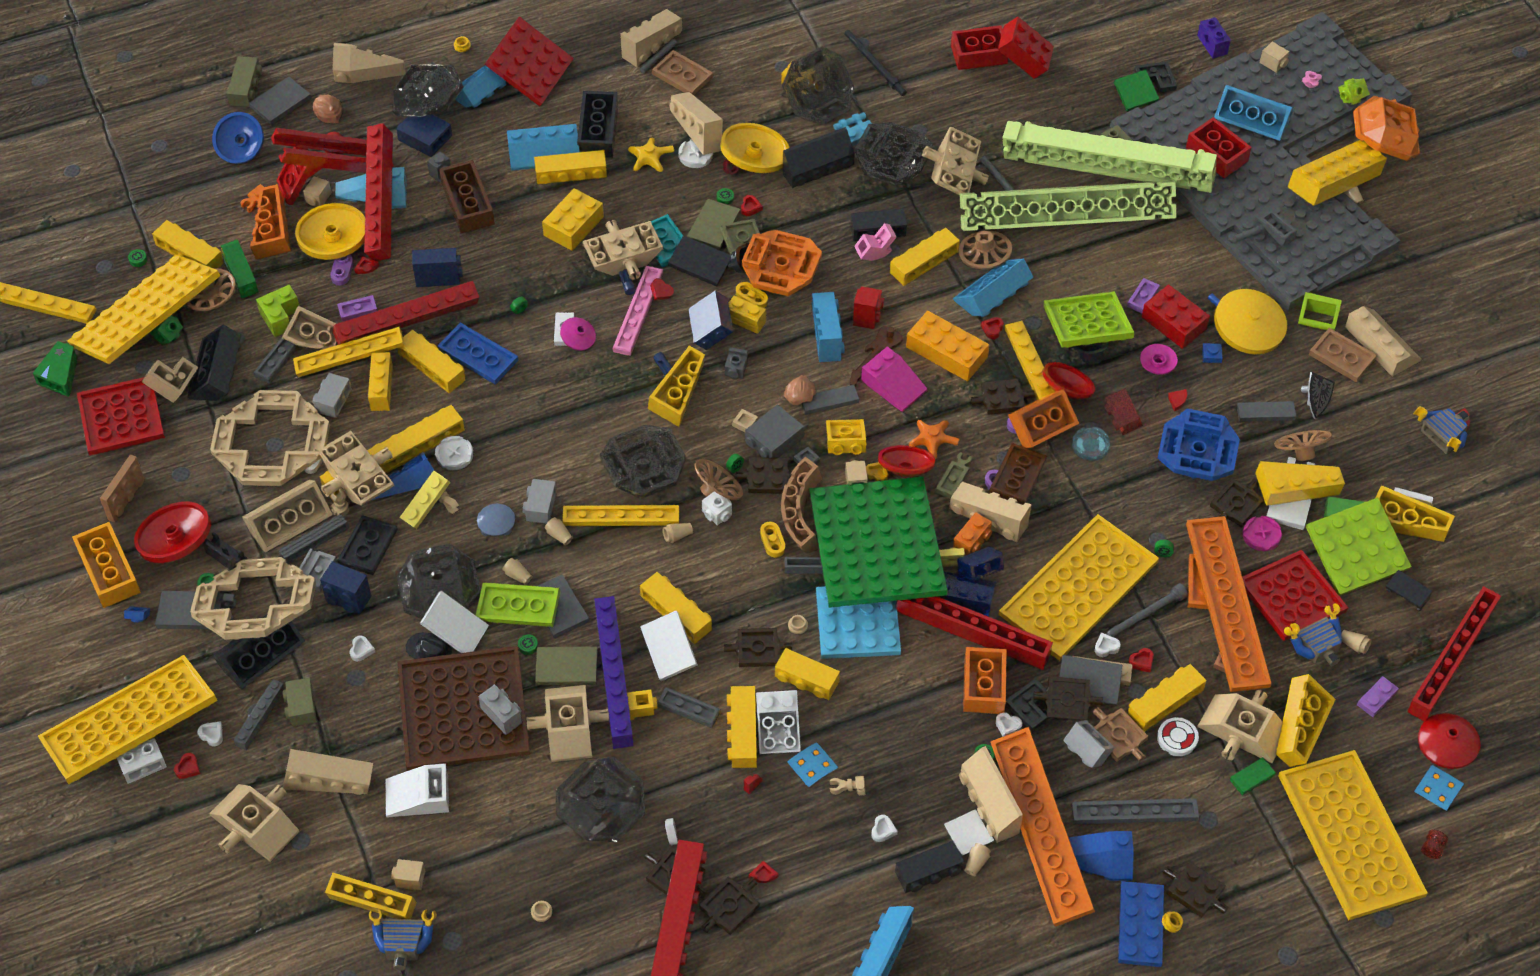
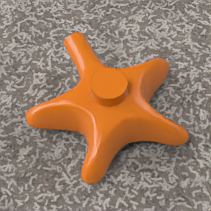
M918 420L917 426L920 434L910 441L909 446L925 445L928 452L937 459L938 447L941 444L949 443L958 446L960 439L944 433L949 425L947 420L936 425H927L922 420Z

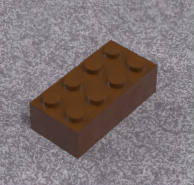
M470 160L440 168L441 184L460 233L495 225L493 209L474 161Z

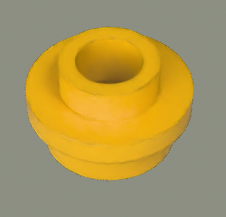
M464 36L456 38L454 42V49L458 52H466L471 47L470 41Z
M1167 912L1162 917V924L1167 931L1176 933L1182 928L1183 919L1177 912Z

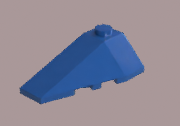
M422 452L403 464L400 472L396 471L389 474L388 477L394 483V486L372 500L421 488L431 473L435 471L425 453Z
M1109 831L1069 837L1080 870L1090 875L1093 873L1103 876L1104 879L1110 881L1133 880L1134 849L1132 831Z

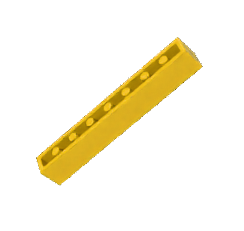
M449 405L446 408L440 409L435 414L425 417L422 421L407 427L402 432L392 435L382 443L374 445L367 451L370 455H374L385 447L390 450L393 458L379 465L387 474L422 452L425 453L436 447L444 438L456 436L465 431L464 422L454 407ZM329 471L320 476L322 485L334 479ZM339 490L335 491L333 494L335 496L338 495Z

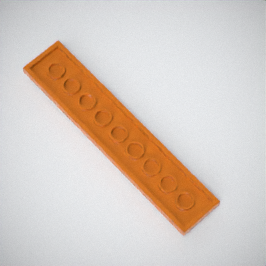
M1226 517L1187 520L1186 526L1230 692L1270 688V676Z
M1029 727L991 741L1002 777L1023 814L1020 829L1054 926L1056 927L1094 913L1095 909Z

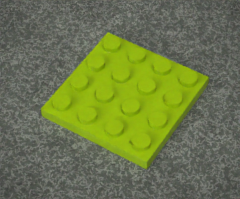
M1115 291L1044 300V309L1061 347L1090 345L1101 342L1107 343L1109 341L1134 338L1132 326Z
M1378 497L1306 525L1310 538L1339 596L1391 577L1398 570L1404 572L1412 567Z

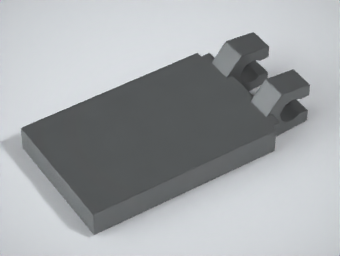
M162 591L155 622L156 628L209 629L191 616L190 610L196 591ZM218 592L214 609L236 608L237 601L234 599L235 595Z

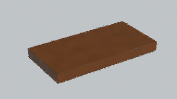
M1011 443L988 494L995 492L1000 494V497L1003 499L1013 498L1017 500L1018 504L1024 505L1027 503L1047 456Z

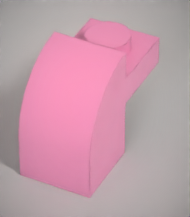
M884 223L875 236L863 234L854 247L861 259L877 260L887 256L892 251L890 245L896 239V235L890 224Z

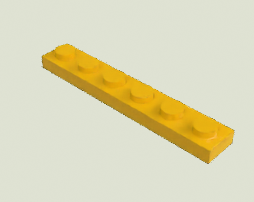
M0 282V302L86 324L91 321L97 311L93 305Z
M1023 321L1005 325V332L1032 390H1034L1036 399L1039 400L1055 392L1043 377L1042 370L1044 366Z
M400 327L293 358L296 375L302 377L369 357L371 353H381L403 347L404 341Z
M679 505L563 506V524L565 526H667V524H679Z

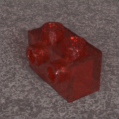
M1126 388L1105 397L1107 404L1104 406L1108 415L1112 414L1114 417L1112 423L1116 431L1120 429L1122 435H1125L1143 426Z

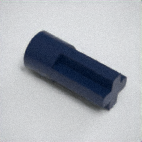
M627 269L619 272L625 294L632 295L636 292V289Z
M659 352L654 355L653 359L666 376L672 366L664 354Z

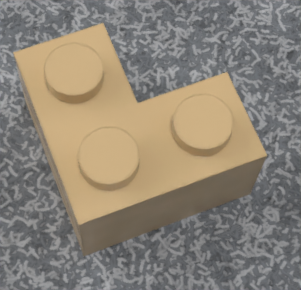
M184 357L177 362L173 369L157 360L142 380V383L174 403L182 394L198 367Z

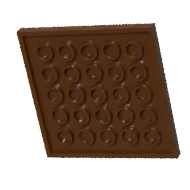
M518 646L397 661L407 771L424 765L446 764V766L530 755ZM494 684L499 689H503L507 693L509 700L512 703H517L521 709L522 723L506 735L480 708L478 696Z

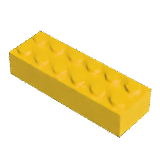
M1359 140L1294 169L1288 188L1315 206L1381 175L1387 157L1370 147L1365 141Z

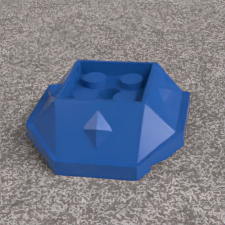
M1187 408L1180 415L1164 424L1157 458L1176 474L1186 475L1192 479L1200 478L1214 481L1234 473L1240 439L1229 425L1225 416Z

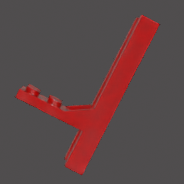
M276 128L271 137L273 144L293 147H284V154L279 155L281 163L285 164L276 179L288 205L294 204L306 180L322 168L366 173V158L308 151V149L366 156V139Z

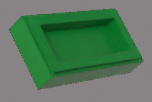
M1262 757L1231 776L1230 781L1243 796L1274 777L1276 772Z

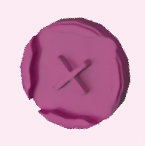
M1267 516L1252 517L1243 528V538L1247 545L1257 551H1270L1276 548L1281 541V527L1274 519Z

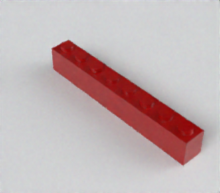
M383 123L367 127L364 253L375 261L391 258L393 133Z
M470 281L335 324L333 334L337 344L340 345L400 327L401 329L476 305L479 295L474 282Z
M1484 586L1482 587L1412 699L1407 711L1408 713L1426 722L1496 609L1501 595Z
M940 597L897 600L896 610L901 614L986 648L1006 649L1007 656L1044 670L1051 655L1053 642Z
M678 840L651 976H683L680 971L681 966H685L687 961V953H684L685 946L690 945L691 932H688L690 924L693 925L696 912H693V906L698 904L700 892L697 891V886L702 884L704 872L701 871V866L706 864L708 852L704 851L703 843Z

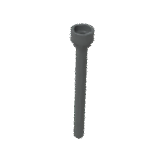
M1181 583L1172 587L1170 594L1107 631L1106 635L1114 637L1170 602L1185 599L1188 597L1186 588Z

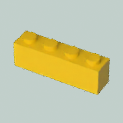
M604 150L534 157L537 184L607 177Z
M166 220L152 233L155 245L173 256L180 255L213 269H218L224 263L222 252L217 247L210 246L205 240L198 239L189 231L186 232L176 223L173 224Z
M947 228L937 231L933 236L922 240L917 246L909 248L904 254L895 257L890 263V274L905 286L958 253L960 240Z
M411 330L403 337L404 346L397 348L398 354L450 394L465 381V370L462 365L456 364L448 354H443L439 351L438 347L433 343H429L422 334Z
M656 572L640 585L641 597L662 616L674 611L679 613L687 637L692 643L696 644L712 631L710 615L702 612L693 600L687 599L682 590L675 588L666 576Z
M1191 664L1185 668L1180 667L1172 677L1164 678L1159 686L1147 690L1140 699H1134L1129 704L1128 715L1145 732L1204 691L1207 680Z
M731 686V694H727V706H731V712H727V724H731V730H727V742L732 743V748H727L728 760H732V768H757L755 686Z
M332 873L325 891L330 899L369 911L372 910V912L379 913L378 909H381L382 915L396 919H411L417 903L412 896L336 873Z

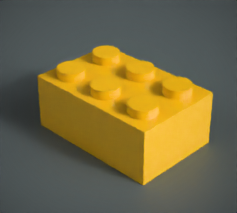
M574 188L542 221L543 235L573 251L603 219V203Z

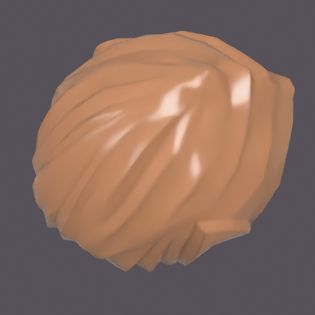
M329 94L319 95L312 106L314 115L322 122L339 123L343 110L340 100L336 99V97Z
M801 375L793 379L786 386L784 397L792 405L797 406L803 402H811L813 396L816 395V388L812 381L806 376Z

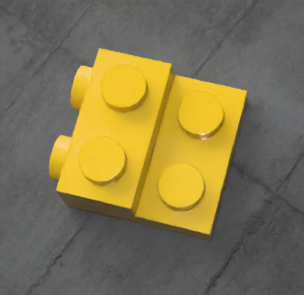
M864 419L826 420L828 454L841 455L842 453H853L859 455L866 452Z

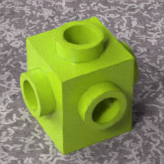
M1364 78L1348 79L1344 81V85L1338 87L1343 103L1354 105L1360 103L1362 98L1370 95Z

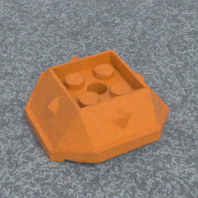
M1373 96L1353 111L1356 137L1361 141L1364 140L1376 151L1405 161L1414 159L1420 154L1418 141L1420 130L1417 126L1414 108L1400 104L1396 99L1388 100L1383 97Z
M778 230L767 231L762 234L756 233L753 234L742 259V266L753 288L790 296L812 282L822 257V251L810 238Z

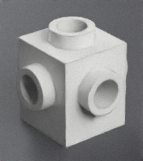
M714 491L702 500V512L709 521H713L718 526L731 517L732 503L728 498Z

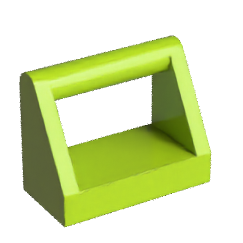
M1305 292L1298 324L1326 331L1328 328H1331L1335 331L1342 300ZM1305 310L1334 316L1332 324L1303 318Z

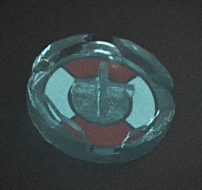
M1084 427L1073 436L1072 448L1080 458L1096 461L1107 455L1110 449V441L1108 435L1103 430L1097 427L1087 429Z

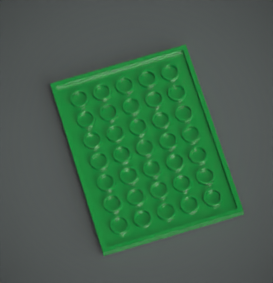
M924 477L809 488L829 608L947 595L948 590Z

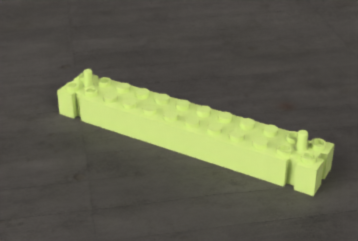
M1008 121L1003 135V146H1005L1004 159L1018 161L1019 158L1024 159V162L1155 184L1161 181L1176 182V187L1185 189L1195 187L1197 191L1209 193L1212 192L1216 177L1217 155L1209 152L1205 153L1202 149L1198 150L1196 154L1194 150L1037 126L1028 121L1025 123V126L1020 122Z
M1161 181L1157 182V186H1154V183L1145 182L981 192V197H977L975 193H960V208L965 209V215H961V229L963 231L978 230L979 225H982V228L987 230L1153 220L1155 215H1158V218L1161 219L1176 218V204L1172 203L1171 198L1176 197V182Z

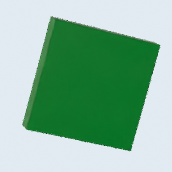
M1147 70L1114 80V85L1127 112L1159 101Z

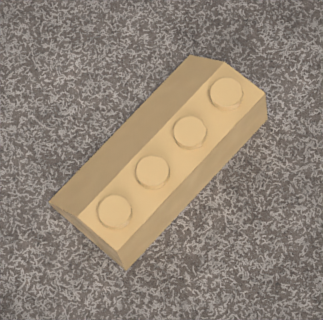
M1362 306L1349 313L1345 328L1364 348L1377 355L1376 360L1392 377L1421 361V358L1374 309Z
M308 480L242 516L262 550L267 552L333 514L316 482Z
M986 746L982 747L962 764L959 777L962 784L967 786L971 801L975 802L978 806L977 811L980 818L986 821L989 835L991 837L994 836L998 843L1020 833L1023 814Z

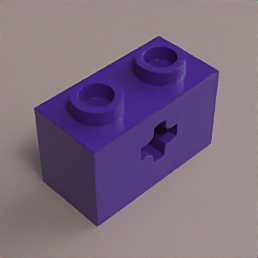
M1216 17L1200 21L1197 36L1212 59L1227 55L1231 39Z

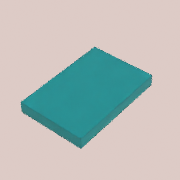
M668 214L651 221L663 246V249L655 256L662 267L668 265L670 258L683 237V234Z

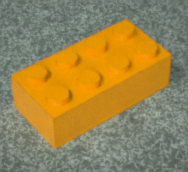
M928 310L907 333L906 348L967 382L988 358V343Z
M110 522L72 537L103 608L141 593Z

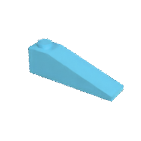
M404 167L392 168V209L406 208L407 180ZM366 174L336 182L335 197L352 202H365Z

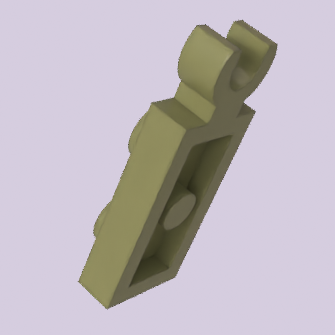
M960 452L957 456V462L951 461L937 485L935 493L951 499L954 492L969 473L968 466L971 465L972 456H969L967 460H962L963 453Z

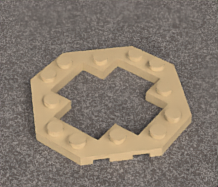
M259 390L253 394L254 397L247 402L244 400L232 408L233 411L216 419L210 450L212 455L242 485L282 486L322 458L318 450L327 445L330 424L325 417L318 413L317 409L302 398L298 391ZM258 410H293L292 425H309L305 451H285L283 466L247 465L249 459L248 450L231 449L236 425L255 424Z
M282 557L241 560L236 563L234 569L230 571L224 570L214 576L212 582L202 583L197 586L190 612L192 618L225 640L266 637L311 609L316 581L311 575L306 576L303 574V570L295 565L290 566L287 564L286 560ZM277 575V587L293 586L290 604L270 605L267 618L230 620L232 615L230 608L214 609L218 591L238 590L241 578Z

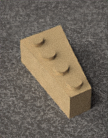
M666 9L654 15L651 21H643L638 28L634 26L630 28V32L626 33L624 31L621 33L622 58L636 67L646 62L650 56L657 53L661 47L668 44L672 38L681 33L682 18Z
M690 92L671 95L669 106L672 114L701 153L705 155L721 151L720 142L723 119Z

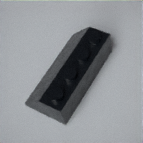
M583 91L577 145L587 152L604 150L606 158H613L618 115V92Z
M846 127L783 150V175L792 188L802 186L805 183L854 165L855 152Z
M223 324L202 338L196 361L198 369L192 377L187 398L217 401L229 393V384L234 374V365L237 361L236 355L241 345V334Z
M290 621L266 637L233 639L212 656L223 672L240 689H243L304 643L305 640L293 622Z

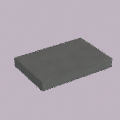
M287 77L249 102V107L272 125L310 100L311 94L292 78Z
M563 575L538 585V587L559 588L561 591L553 627H548L554 638L590 622L588 615Z
M1062 655L1059 677L1090 680L1089 690L1091 696L1103 697L1101 702L1117 705L1123 665Z

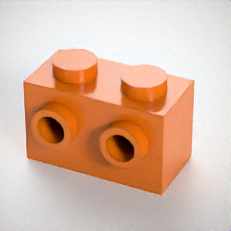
M975 512L955 536L953 548H964L965 559L970 560L979 551L984 541L990 538L992 534V521Z

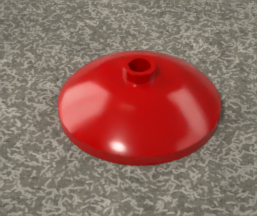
M1050 362L1042 370L1047 384L1054 391L1064 389L1067 397L1070 399H1086L1095 392V385L1092 380L1083 372L1070 365Z
M897 445L882 449L878 454V462L887 471L907 478L929 472L935 466V457L930 452L918 447Z
M1450 713L1435 714L1429 717L1426 722H1423L1419 729L1418 744L1422 753L1428 760L1440 767L1447 769L1466 767L1476 759L1480 751L1478 732L1470 722L1458 715Z

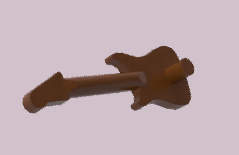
M882 326L879 329L876 339L865 347V352L870 350L872 352L856 370H852L850 385L856 387L857 382L862 376V367L887 346L893 349L903 342V336L898 331L888 326Z

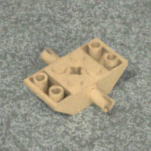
M950 127L938 151L929 146H926L923 150L922 156L935 162L931 179L937 185L958 195L970 192L972 180L985 185L989 175L975 168L981 141Z
M612 220L613 226L608 221L606 223V228L609 231L608 234L583 241V245L595 270L613 276L627 269L632 280H635L633 274L636 279L641 276L638 268L647 266L663 249L651 221L619 230L615 220Z
M349 431L318 450L327 469L334 478L321 486V490L326 497L341 488L352 502L362 506L394 486V483L379 466L388 459L393 458L392 453L387 447L374 455H370L352 431Z
M586 685L545 689V716L527 717L528 730L546 728L548 730L551 762L592 758L589 725L595 722H609L608 708L592 711L588 709Z
M1256 690L1252 700L1237 693L1215 694L1198 724V728L1228 742L1221 753L1225 759L1229 753L1228 760H1233L1239 748L1259 758L1263 757L1271 764L1276 758L1283 722L1274 711L1263 706L1268 698L1265 692L1260 697L1262 691Z
M238 784L209 813L212 818L231 831L218 844L219 847L228 854L239 841H244L271 862L299 833L298 828L276 806L287 795L285 789L280 785H276L264 797L251 786Z

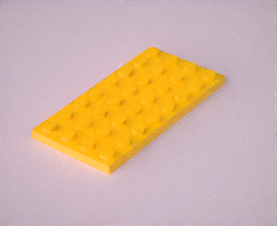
M180 255L173 256L168 263L159 267L150 277L143 279L142 283L136 288L129 290L127 295L115 301L114 305L109 309L102 311L100 316L88 322L86 327L74 333L67 342L75 349L110 364L219 278L220 274L218 270Z
M1097 514L999 610L998 615L1018 629L1053 642L1051 655L1061 661L1062 655H1067L1159 562V558Z
M185 655L38 735V738L67 783L71 784L127 751L136 748L143 742L154 738L159 733L173 727L182 720L191 717L198 711L209 707L217 701V698Z
M1355 750L1279 772L1278 777L1348 921L1427 896L1428 893Z

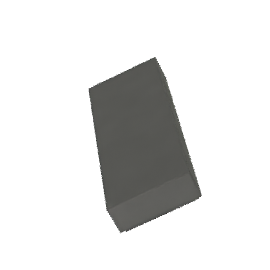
M281 337L253 372L254 377L270 384L299 346Z
M850 385L818 392L813 396L811 402H803L801 404L805 415L857 404L859 403V397L855 386Z
M1294 401L1237 403L1239 422L1288 421L1296 419Z
M665 687L657 702V707L713 728L721 713V709L667 687Z

